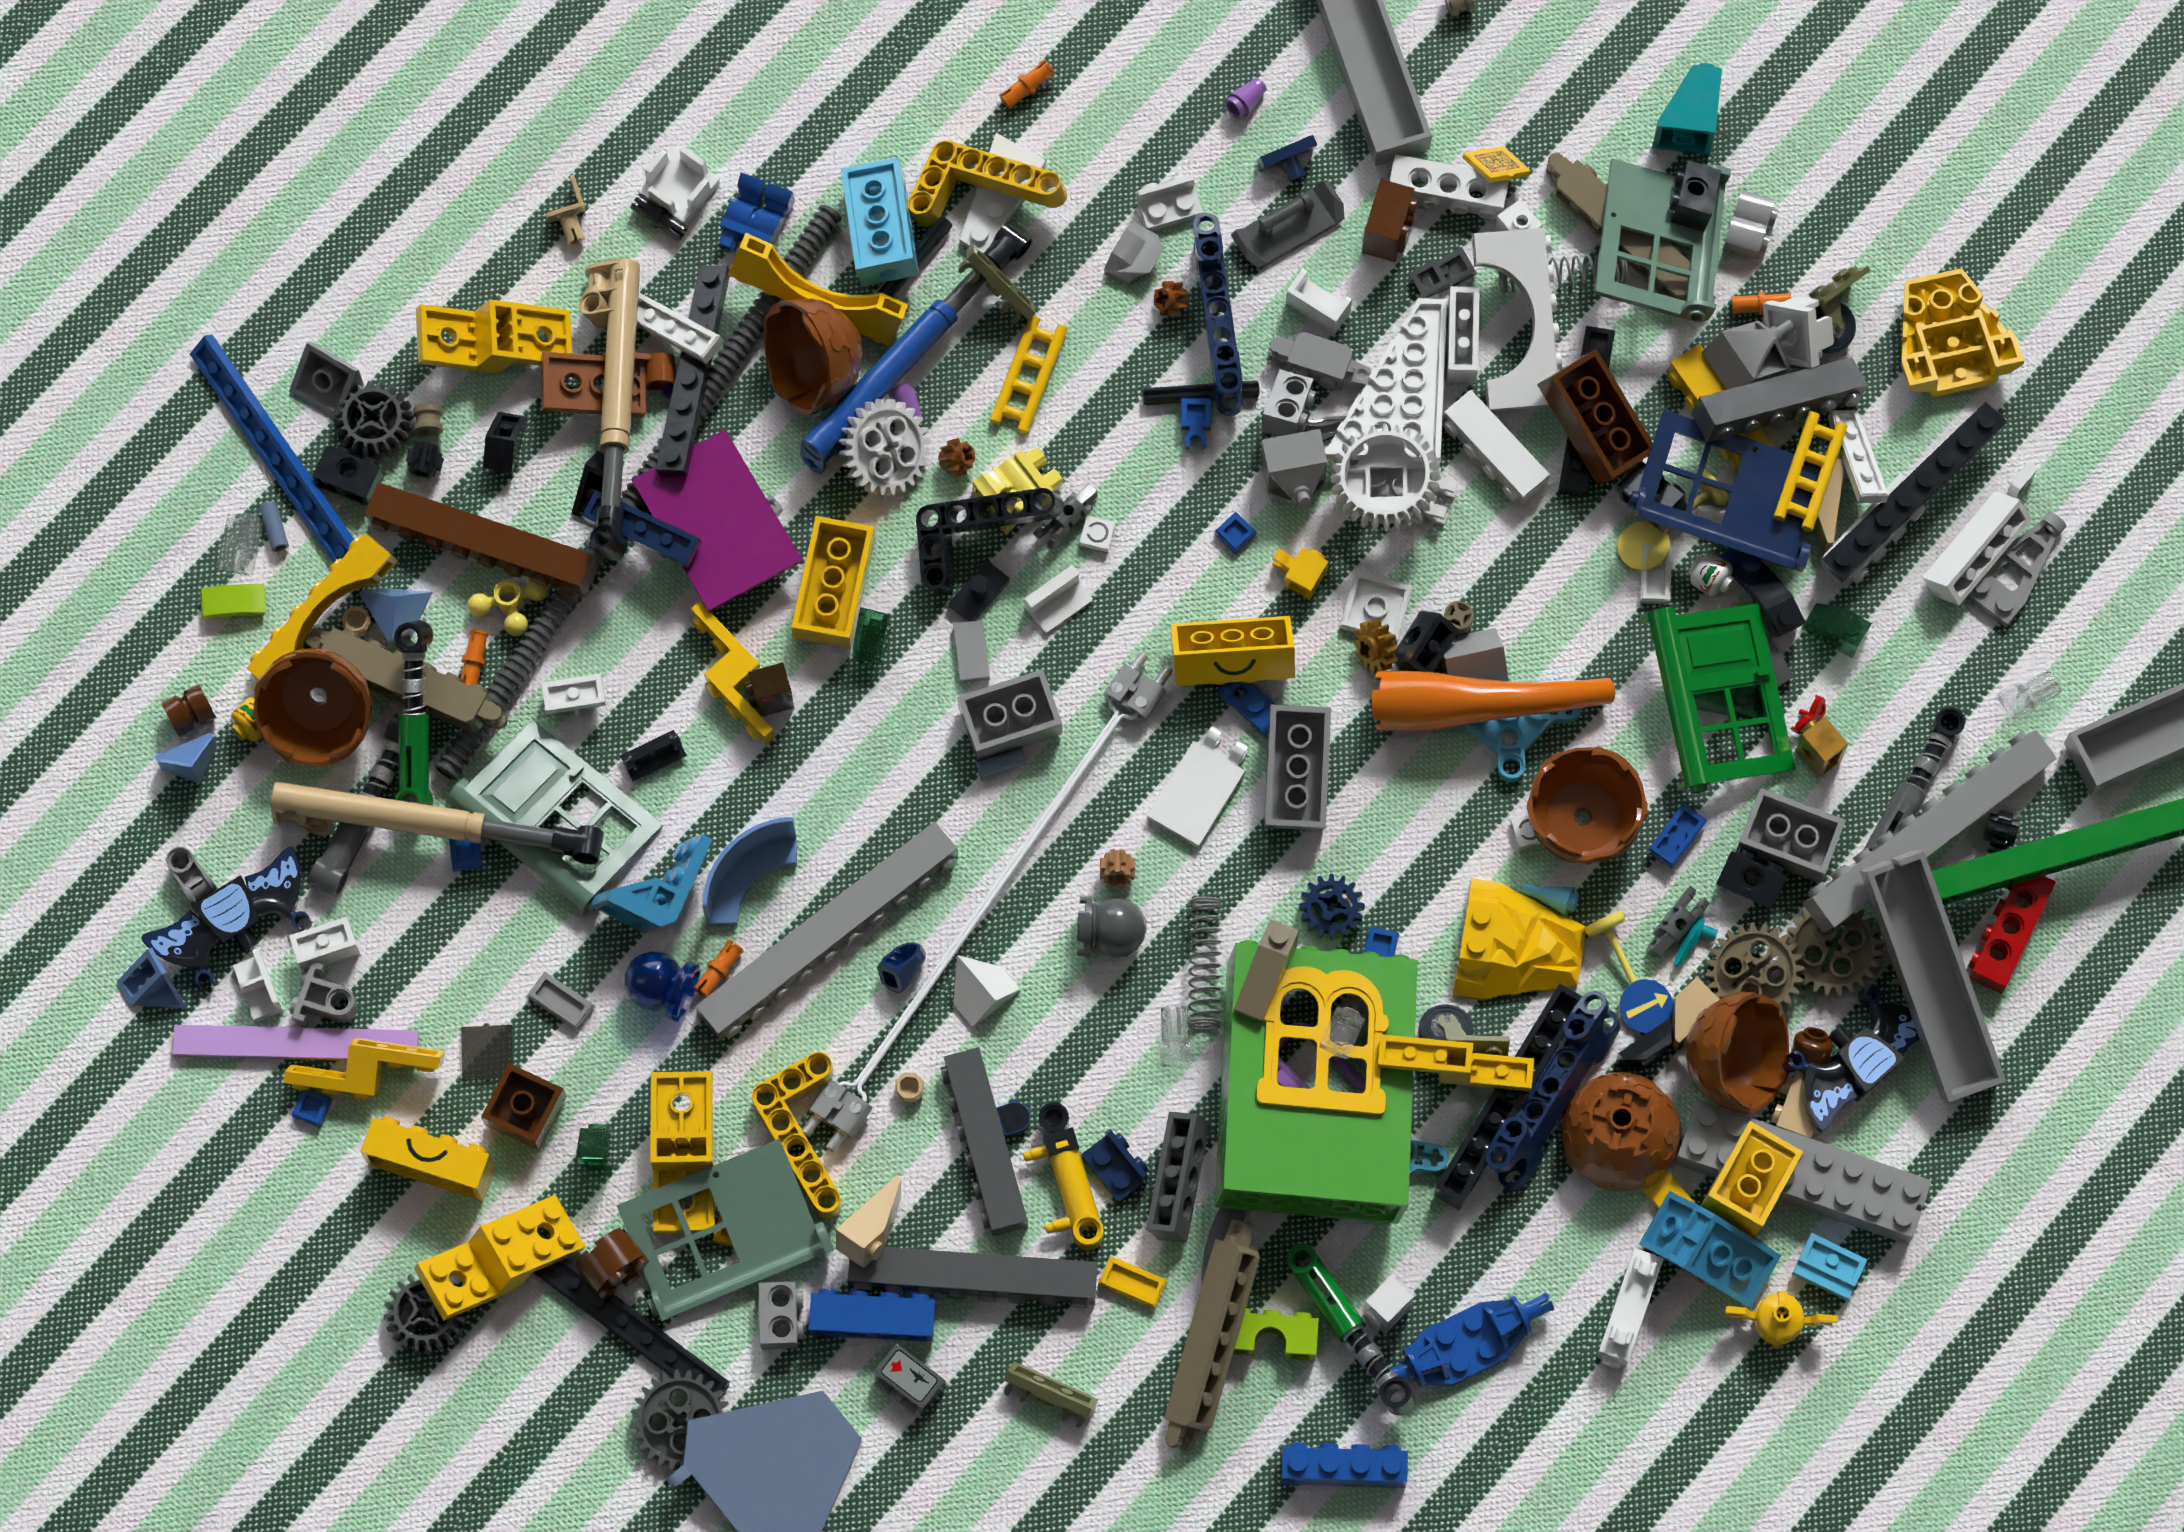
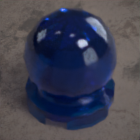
M649 951L638 955L630 961L624 975V989L631 1002L640 1008L655 1012L666 1009L667 1019L679 1023L687 1013V1010L682 1008L687 996L694 997L695 991L693 986L699 981L701 971L698 969L700 966L688 961L684 967L680 968L677 961L665 952Z

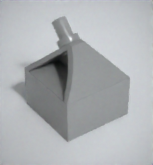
M1787 320L1778 327L1772 326L1771 328H1768L1760 321L1748 323L1722 331L1702 351V354L1727 390L1781 376L1790 369V365L1779 343L1784 340V336L1794 331L1795 327L1790 320Z
M1311 430L1262 440L1260 461L1267 493L1296 505L1300 504V507L1304 509L1309 508L1312 498L1321 489L1326 480L1327 458L1321 430Z

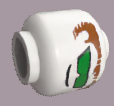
M1712 552L1698 555L1688 571V574L1691 575V584L1710 597H1714L1720 592L1727 593L1735 580L1731 577L1732 565Z

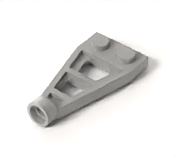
M2047 512L2037 525L2012 542L1968 594L1967 598L2004 627H2007L2024 607L2057 536L2066 528V523L2063 519L2053 512ZM2029 542L2040 549V554L2030 566L2016 555L2017 551ZM2006 564H2013L2023 573V578L2018 588L2014 591H2010L1994 578V573Z

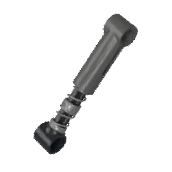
M1945 707L1937 713L1930 730V736L1928 737L1929 742L1924 744V752L1918 755L1913 764L1912 774L1906 777L1907 783H1900L1864 849L1873 850L1878 846L1875 841L1884 835L1890 827L1895 829L1894 834L1900 829L1897 825L1899 822L1911 814L1914 817L1917 816L1920 807L1926 799L1923 791L1927 783L1930 784L1929 779L1933 778L1937 772L1939 761H1943L1941 758L1943 753L1948 751L1951 745L1957 741L1966 723L1965 716L1958 708ZM1945 720L1951 721L1956 729L1946 730L1941 722Z
M398 713L391 717L385 729L384 740L386 743L381 750L383 754L380 759L375 761L376 764L373 765L368 775L369 781L363 784V792L355 794L380 797L384 789H388L386 786H389L395 776L394 770L396 766H399ZM340 822L322 857L318 858L313 865L308 877V884L333 896H338L347 881L349 869L371 827Z

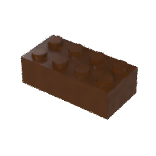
M1597 349L1579 357L1537 384L1598 486L1615 478L1649 456L1653 442Z

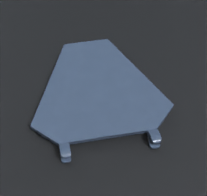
M824 1391L687 1421L683 1465L667 1478V1482L671 1487L675 1488L691 1475L736 1532H822L862 1438Z

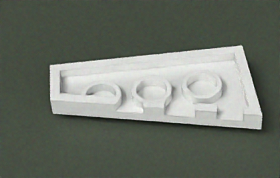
M995 134L989 153L1044 169L1046 166L1044 159L1000 134ZM999 172L995 177L1000 176L1003 172ZM1030 179L1024 180L1021 184H1026ZM978 186L960 237V244L966 248L974 244L984 253L993 244L997 232L1005 223L1009 222L1023 200Z

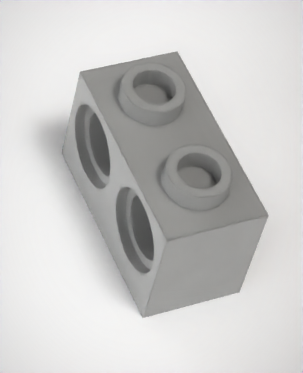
M1279 369L1263 412L1261 432L1279 437L1298 433V430L1304 431L1308 419V414L1305 411L1307 408L1312 409L1316 397V392L1312 391L1313 378Z
M796 1281L758 1283L761 1350L799 1348L798 1339H804V1321H798V1309H803V1290H797ZM778 1294H786L790 1297V1300L786 1306L778 1307L773 1304L774 1297ZM780 1324H786L791 1328L790 1333L782 1338L775 1336L773 1333L775 1327Z

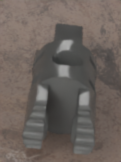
M1087 484L1078 494L1073 492L1064 501L1062 513L1057 518L1045 520L1033 532V535L1040 539L1054 526L1058 531L1047 543V547L1053 550L1093 510L1091 504L1098 498V491L1092 485Z
M1692 886L1686 889L1653 931L1655 937L1646 950L1654 957H1661L1668 948L1673 950L1710 904L1704 898L1697 902L1690 912L1686 910V906L1696 895V890Z

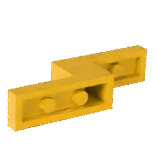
M699 601L691 608L692 624L701 634L707 632L713 638L711 643L720 654L724 655L727 653L704 673L707 683L704 687L714 699L720 697L727 704L724 708L733 719L737 720L740 718L747 725L745 730L753 740L757 741L760 739L767 745L775 738L773 728L738 693L745 687V683L750 682L748 672L760 669V663L711 612L708 613L706 607Z
M1381 1034L1378 1067L1440 1073L1439 1083L1531 1091L1534 1058L1473 1053V1043Z
M354 1038L349 1044L346 1072L290 1065L285 1070L283 1083L292 1084V1088L298 1090H309L310 1087L321 1088L322 1092L335 1095L340 1094V1091L352 1093V1097L369 1099L370 1096H374L380 1090L383 1061L389 1067L402 1068L404 1065L416 1066L418 1071L434 1072L435 1069H439L444 1063L445 1051Z

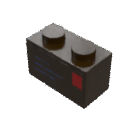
M783 662L748 672L750 682L745 683L749 703L754 709L757 708L761 717L794 708L792 691Z

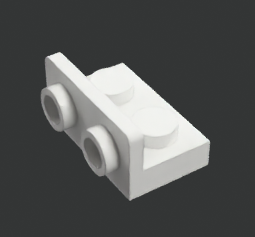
M1177 175L1168 182L1158 185L1157 183H1150L1137 191V204L1145 228L1151 232L1193 220L1203 213L1194 187L1193 175L1186 177L1185 175Z

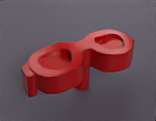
M1815 695V700L1809 712L1800 709L1799 715L1804 717L1795 724V727L1792 726L1790 729L1797 734H1803L1801 732L1802 728L1810 721L1817 718L1822 719L1826 713L1825 699Z

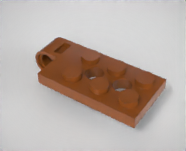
M543 352L541 355L542 412L602 415L603 391L597 390L594 387L593 381L596 379L604 380L605 355ZM663 352L652 354L635 353L631 417L645 416L646 390L661 391L667 384H672V387H674L676 378L674 355ZM573 377L578 380L580 387L575 390L569 389L565 386L564 379Z

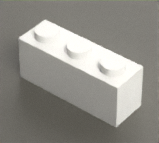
M1450 286L1448 297L1446 382L1476 383L1478 374L1480 287Z

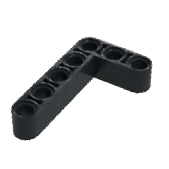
M1037 488L928 504L921 507L916 514V527L922 583L925 587L939 594L948 593L953 589L956 580L952 544L953 533L1054 519L1064 509L1063 499L1060 495L1047 488ZM1047 497H1051V506L1047 510H1043L1042 502ZM1023 501L1022 511L1015 515L1013 512L1015 504ZM994 505L995 512L993 516L986 519V509ZM965 509L966 517L962 522L958 523L957 515L961 510ZM937 513V523L929 527V518ZM939 542L941 546L940 551L937 555L932 556L931 549L934 544ZM939 572H942V582L938 585H934L933 581L935 575Z

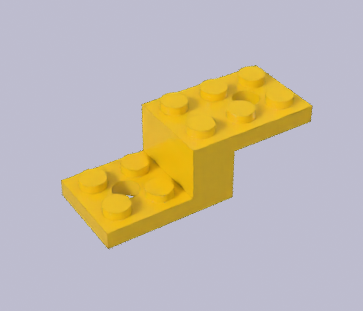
M491 299L476 311L420 304L416 308L418 364L500 374L514 362L541 366V355L543 352L572 353L570 310ZM537 330H541L547 335V342H542L538 338ZM441 331H445L451 336L452 344L443 341Z
M712 1071L651 1072L650 1163L653 1169V1190L715 1165ZM678 1096H687L690 1099V1106L686 1110L679 1111L674 1108L673 1102ZM710 1188L690 1195L693 1198L692 1205L687 1209H682L691 1233H697L714 1226L715 1200ZM672 1203L653 1210L654 1234L684 1233Z
M553 1195L480 1226L467 1243L417 1263L414 1270L442 1319L447 1320L519 1289L531 1273L582 1252L586 1246L557 1196ZM537 1228L547 1230L550 1234V1239L540 1237ZM449 1276L459 1277L463 1286H454L450 1282Z

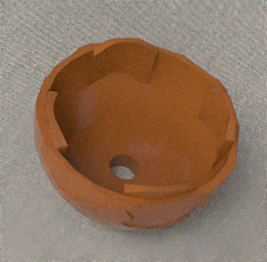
M785 299L773 304L763 321L766 363L773 389L779 397L788 401L793 409L804 415L816 414L836 405L853 388L859 377L861 358L863 357L860 332L842 312L834 308L832 304L819 299Z
M309 648L287 653L272 663L267 671L260 676L254 688L253 715L257 729L273 750L285 761L292 764L327 766L344 760L361 744L370 726L373 705L365 678L353 664L332 651ZM314 688L323 689L327 694V699L322 702L315 701L311 696V690Z
M1597 746L1574 748L1556 753L1541 764L1542 766L1532 783L1527 802V813L1530 826L1536 838L1549 852L1570 863L1590 865L1617 857L1634 843L1643 822L1646 820L1648 803L1645 799L1643 784L1638 776V772L1625 758L1618 753ZM1579 811H1585L1590 814L1592 821L1587 825H1581L1576 822L1574 816Z
M1738 992L1724 996L1699 1013L1696 1021L1690 1028L1686 1041L1688 1043L1686 1051L1687 1069L1696 1086L1714 1103L1738 1113L1753 1114V1112L1767 1106L1786 1083L1789 1072L1782 1068V1064L1790 1062V1058L1786 1056L1789 1054L1786 1016L1780 1004L1768 996L1756 994L1755 992Z
M1626 1072L1601 1075L1583 1085L1575 1092L1565 1108L1560 1124L1561 1140L1564 1148L1563 1153L1569 1166L1599 1188L1618 1192L1649 1188L1656 1184L1659 1178L1673 1164L1679 1145L1682 1143V1127L1679 1114L1670 1098L1651 1080ZM1619 1112L1627 1113L1631 1121L1626 1126H1618L1613 1121L1614 1115Z

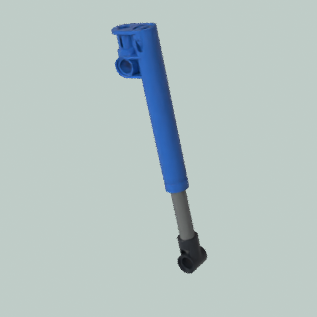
M1007 222L1000 228L994 237L993 244L983 254L1002 272L1013 258L1019 260L1027 252L1032 244V239L1012 223ZM972 269L943 301L936 300L801 441L800 456L812 471L822 474L826 470V463L833 455L837 456L840 451L846 449V445L840 443L839 440L847 439L848 436L842 431V428H851L852 426L847 418H858L855 409H865V402H873L875 404V399H883L947 332L948 328L958 320L957 313L987 282L981 273L979 280L971 284L969 278L974 274Z

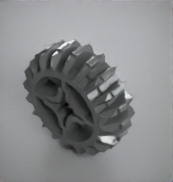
M368 381L367 388L362 389L361 385L357 384L355 386L356 393L353 394L349 391L348 400L339 399L338 404L343 409H336L334 411V415L338 419L333 422L335 429H338L336 433L337 438L343 440L344 448L349 449L352 447L353 455L357 456L362 451L363 457H370V454L374 453L375 458L379 460L381 457L380 453L384 451L387 456L391 457L392 447L401 451L400 440L408 442L409 435L406 432L413 431V424L410 421L414 419L413 412L409 411L411 408L410 402L404 401L405 395L403 392L396 393L395 386L390 385L385 390L384 382L380 381L377 387L374 388L372 382ZM370 402H380L379 404L373 406L367 404ZM358 410L361 419L356 423L357 427L351 430L352 417ZM396 411V423L390 431L386 423L391 418L390 414ZM367 415L374 420L379 419L380 425L372 420L369 421ZM372 435L380 436V438L367 439Z
M409 1274L407 1277L410 1284L405 1286L402 1281H398L397 1285L401 1291L398 1293L395 1290H390L389 1295L395 1299V1302L386 1301L384 1304L387 1309L392 1310V1312L384 1314V1319L386 1321H393L386 1326V1329L389 1333L396 1332L392 1337L396 1343L403 1340L402 1348L404 1350H408L414 1343L413 1352L415 1354H419L422 1346H425L427 1355H431L433 1345H436L438 1350L442 1352L444 1351V1346L441 1342L447 1340L450 1345H453L455 1341L450 1335L454 1333L461 1336L463 1332L456 1325L467 1324V1319L458 1314L449 1318L445 1326H443L438 1318L439 1312L431 1298L422 1299L415 1294L426 1290L420 1280L416 1281L414 1276ZM408 1300L413 1306V1312L407 1318L409 1321L403 1326L401 1314L404 1304ZM417 1303L422 1308L426 1307L427 1310L431 1307V1316L435 1322H432L430 1318L426 1319L424 1316L421 1319L422 1314ZM426 1326L431 1327L436 1332L427 1336L411 1333L414 1329L418 1331Z

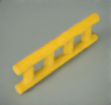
M1034 315L1027 321L989 419L991 423L1000 425L1003 416L1018 421L1020 423L1017 431L1023 434H1028L1068 331V328L1063 325H1057L1054 333L1038 328L1040 318ZM1033 338L1050 344L1044 359L1028 354ZM1023 364L1040 370L1034 385L1018 380ZM1013 390L1030 396L1024 411L1008 406Z
M1813 411L1808 413L1773 516L1778 521H1784L1787 513L1804 519L1801 528L1808 532L1813 531L1848 427L1842 422H1837L1834 430L1819 425L1817 423L1820 415ZM1813 435L1830 441L1825 456L1809 450ZM1805 461L1821 467L1817 482L1800 476ZM1796 487L1813 493L1808 508L1791 502Z

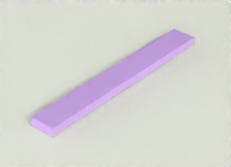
M174 1025L172 1054L174 1057L347 1061L349 1044L354 1038L418 1047L419 1032L418 1030Z

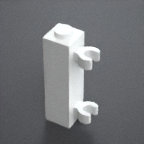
M1634 1248L1597 1357L1602 1359L1604 1365L1619 1369L1620 1366H1627L1664 1258Z

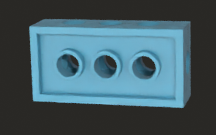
M896 157L841 169L855 270L861 285L867 286L919 275L911 215L908 208L905 175L899 158Z

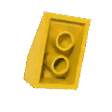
M1749 1121L1713 1182L1701 1207L1754 1238L1767 1220L1803 1151Z

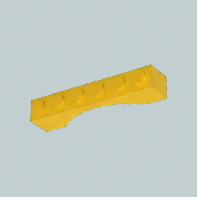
M745 233L728 272V275L734 277L737 281L752 285L768 295H774L784 300L815 298L830 303L853 322L858 332L870 337L877 343H883L888 346L891 345L908 304L881 292L869 295H849L821 288L792 270L780 257L773 244L748 233Z
M364 533L362 536L356 537L349 545L347 554L342 559H337L329 568L330 573L323 581L317 582L309 591L310 596L305 602L294 607L289 615L290 619L284 626H280L273 631L269 638L270 642L263 649L257 650L252 655L247 669L259 679L275 660L287 653L304 649L305 641L312 627L328 607L351 591L380 583L398 560L368 534Z

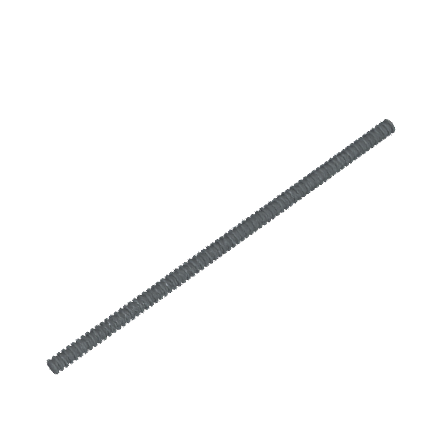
M820 205L818 207L819 212H815L813 214L814 219H810L808 222L809 226L804 227V234L802 233L798 236L799 241L793 243L794 248H790L788 251L789 255H785L783 258L787 265L800 276L806 273V267L812 264L811 259L813 260L817 256L816 252L821 251V245H825L826 238H829L832 234L831 230L836 229V223L841 222L840 214L828 205ZM760 292L758 294L759 299L753 301L754 306L749 307V314L746 313L743 316L744 321L738 323L739 328L734 329V336H729V343H725L723 345L724 350L718 352L719 357L714 358V365L710 367L698 427L701 425L700 420H705V413L711 411L710 406L716 404L715 398H720V391H724L726 383L731 382V376H735L737 372L735 369L741 367V361L746 360V354H750L752 351L751 347H755L757 344L756 339L761 338V332H764L765 329L763 321L773 304L784 299ZM662 438L658 439V446L652 448L653 453L647 455L648 461H643V468H638L637 476L657 466ZM633 482L628 483V490H623L621 494L623 496L621 502L638 510L643 509L645 503ZM588 542L586 544L587 549L582 551L594 554L599 564L598 569L603 568V561H608V559ZM557 587L555 589L556 594L551 595L549 598L550 603H545L544 607L546 609L539 612L540 617L534 619L535 625H530V632L525 633V639L519 641V648H514V655H510L508 657L509 662L503 664L504 670H499V677L492 680L493 686L489 685L487 688L488 695L493 703L499 707L501 706L503 711L506 709L505 704L511 702L510 697L516 695L515 689H520L522 685L520 682L527 679L526 673H531V666L537 664L536 659L542 657L541 651H546V644L553 641L552 635H557V628H562V621L568 619L567 614L573 612L572 606H577L579 602L577 599L582 598V595L575 594V596H569L559 591ZM483 724L479 731L473 733L464 729L457 731V738L450 741L451 747L447 746L445 749L446 754H441V761L435 763L436 769L445 777L457 780L459 778L458 772H463V765H467L469 763L468 758L474 756L473 750L480 747L479 742L485 740L484 734H489V727Z

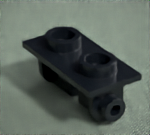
M672 730L620 755V758L634 782L686 757L687 754L682 747L678 734Z

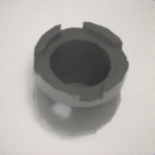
M1080 896L1079 903L1085 904V911L1078 912L1077 941L1083 942V949L1077 948V956L1090 957V949L1094 950V948L1102 955L1113 958L1125 957L1138 950L1145 939L1147 926L1145 916L1136 904L1130 900L1116 897L1105 899L1096 905L1095 903L1092 904V896Z

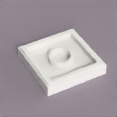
M1355 571L1340 629L1355 633V630L1360 629V623L1380 619L1382 626L1389 625V632L1395 634V644H1398L1413 586Z

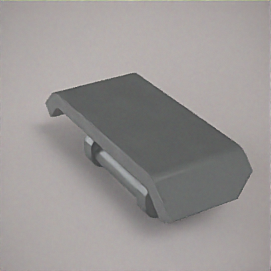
M1322 180L1313 189L1245 228L1236 229L1231 234V237L1245 258L1257 268H1262L1338 225L1345 218L1344 203L1330 182Z

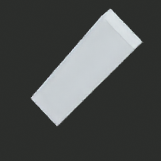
M639 293L637 327L707 364L724 342L721 336Z
M1858 410L1830 411L1827 419L1831 429L1834 430L1837 422L1845 423L1848 426L1840 448V454L1858 503H1886L1889 494Z

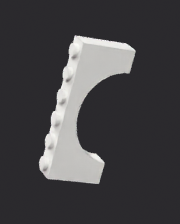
M1545 228L1474 233L1472 236L1474 267L1491 268L1513 280L1523 292L1532 317V337L1524 359L1508 374L1485 382L1486 406L1491 412L1551 408L1537 386L1539 382L1551 376L1557 370L1562 369L1561 352H1556L1555 341H1559L1558 323H1553L1552 312L1557 311L1556 295L1550 293V282H1554L1553 264L1548 265L1547 253L1552 251L1550 235H1545Z

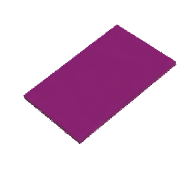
M726 429L693 446L687 476H659L656 467L631 479L653 517L699 537L702 541L689 567L685 568L682 566L708 613L803 562Z

